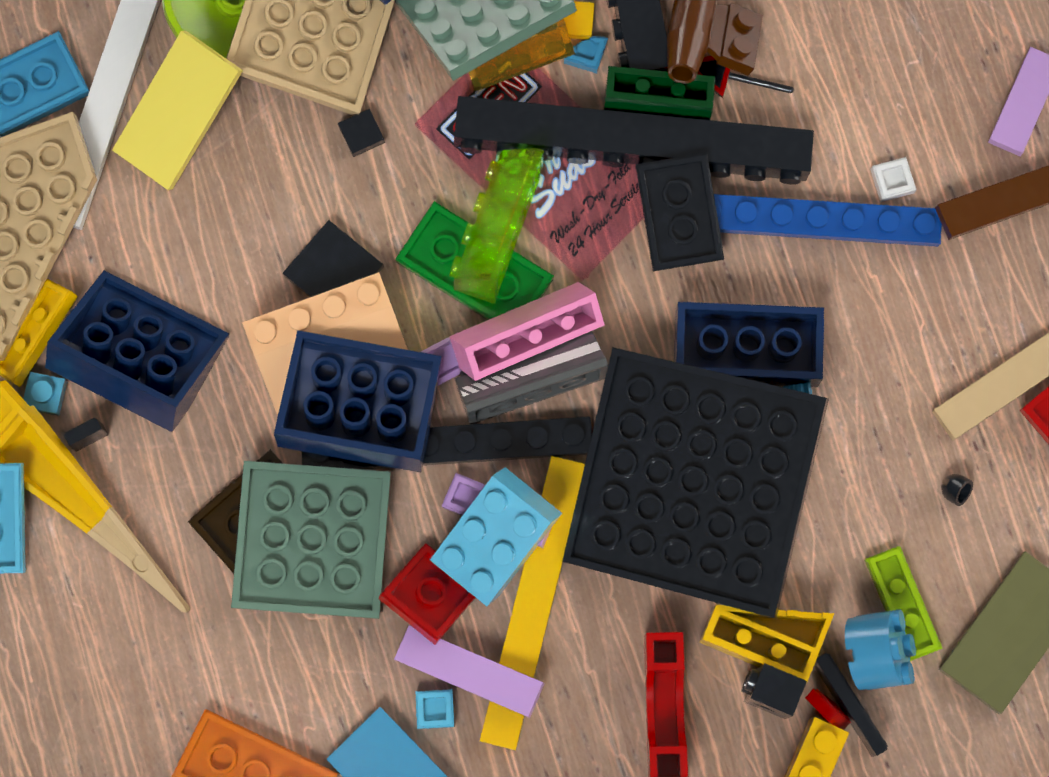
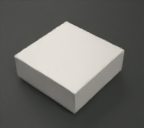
M906 157L871 167L870 170L880 202L916 192Z

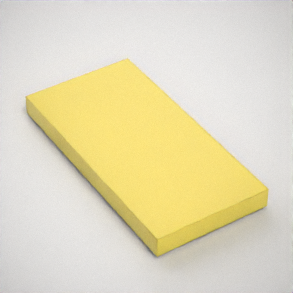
M181 31L112 151L165 189L172 190L243 70L188 31Z

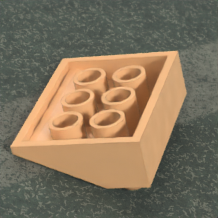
M379 272L242 322L277 416L297 330L408 350Z

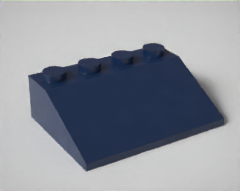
M104 270L48 340L45 368L173 432L191 407L227 342L229 333Z
M297 330L274 430L277 447L421 473L429 438L442 356Z

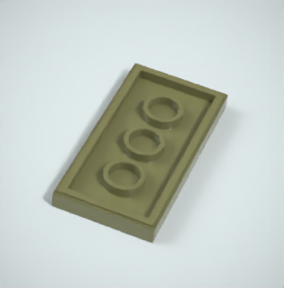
M1026 551L1023 552L938 669L997 714L1003 713L1049 648V568Z

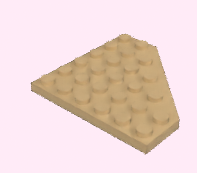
M74 112L0 137V361L5 360L20 327L32 308L97 182L84 137Z

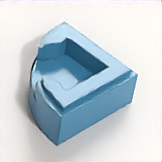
M594 36L581 41L569 49L564 58V64L597 74L608 38Z

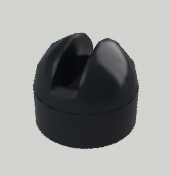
M959 474L947 476L946 479L949 481L947 486L941 485L944 498L957 506L963 505L971 495L973 481Z

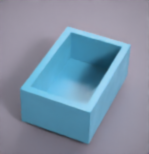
M504 467L490 478L431 557L430 561L485 606H488L501 595L562 515V512Z

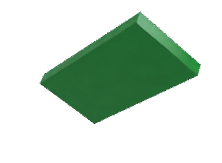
M435 201L395 259L399 265L487 320L541 298L554 279V275Z

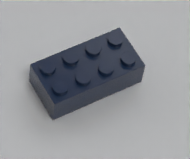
M678 302L675 311L674 362L775 386H790L810 382L811 387H818L823 380V307Z

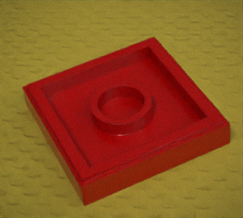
M425 543L384 589L378 599L436 645L476 597L430 561L436 551Z

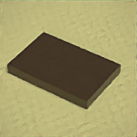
M271 449L256 461L282 463ZM243 473L188 521L233 574Z

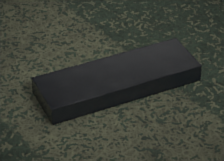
M825 653L819 656L814 664L816 671L841 710L850 718V724L871 757L878 756L888 749L887 743L830 654Z

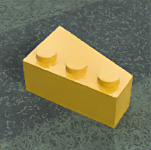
M715 605L699 643L757 667L764 663L808 682L834 613L778 610L777 617L771 618L726 605Z

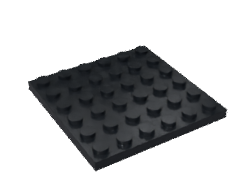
M612 347L562 562L776 618L829 398Z

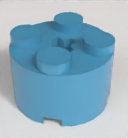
M901 609L858 615L847 619L845 625L846 650L852 649L854 662H848L852 679L859 690H873L914 684V670L910 657L916 655V646L913 635L905 633V618Z

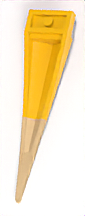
M6 380L0 381V463H24V488L106 548L181 612L186 613L190 611V607L36 407L34 405L29 406Z

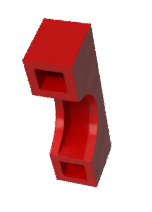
M683 632L645 633L644 662L648 777H688V756L684 722Z

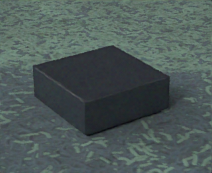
M370 109L338 123V127L353 157L385 143L384 137Z
M92 418L64 434L68 445L76 452L108 436L103 423L97 418Z

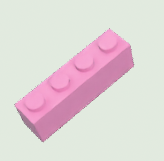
M577 282L449 337L459 369L476 381L602 327L605 324L596 293Z

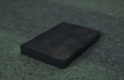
M707 153L636 164L635 169L652 271L724 260Z

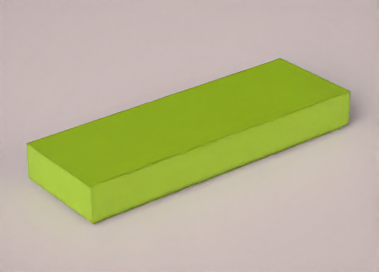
M898 546L866 558L864 561L885 611L898 609L903 611L905 633L913 635L916 646V655L911 656L910 661L943 649L901 547Z

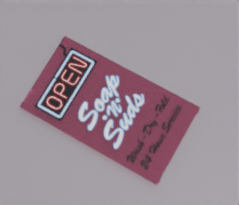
M512 47L464 74L417 120L415 127L583 281L644 219L635 169L636 164L624 163L622 167L614 168L604 166L602 161L588 160L586 164H574L568 162L565 157L553 156L552 160L542 161L533 159L531 157L532 154L517 153L516 157H503L497 155L496 151L482 150L479 154L462 152L461 148L454 147L458 96L581 108L516 47Z

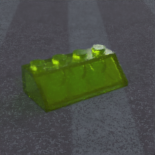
M538 148L502 150L498 162L491 160L485 180L490 182L486 193L479 192L473 212L478 213L475 224L468 223L461 243L466 245L463 256H456L451 267L449 276L454 278L455 291L495 304L541 178L544 150Z

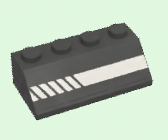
M589 332L476 381L461 371V376L455 378V382L469 424H475L601 381L606 377L608 363L593 332Z

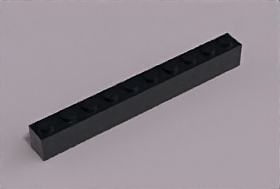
M458 96L454 147L461 148L462 152L479 154L482 150L496 151L497 155L503 157H516L517 153L530 154L533 159L542 161L552 160L554 156L567 158L568 162L574 164H586L588 160L602 161L604 166L614 168L622 167L625 163L636 165L707 153L710 175L712 177L726 178L730 174L744 175V178L750 181H763L767 177L780 179L779 181L783 184L796 185L800 184L801 181H806L811 172L814 130Z

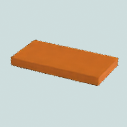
M205 709L172 777H338L339 773Z

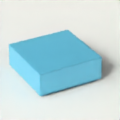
M452 689L415 691L417 729L455 727Z

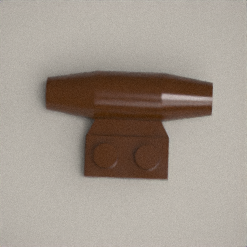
M674 0L667 35L669 77L678 83L694 81L706 52L717 60L716 64L749 76L755 68L763 15L734 3L730 5H716L717 0Z

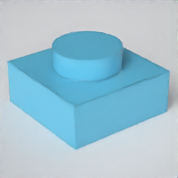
M30 372L23 399L29 406L34 405L41 413L59 416L68 381L64 378Z

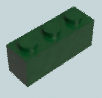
M608 66L603 110L710 120L713 110L715 76L697 75L696 79L690 83H678L673 81L669 77L668 72Z

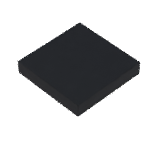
M328 220L282 274L307 296L313 297L378 273L383 269L384 265Z

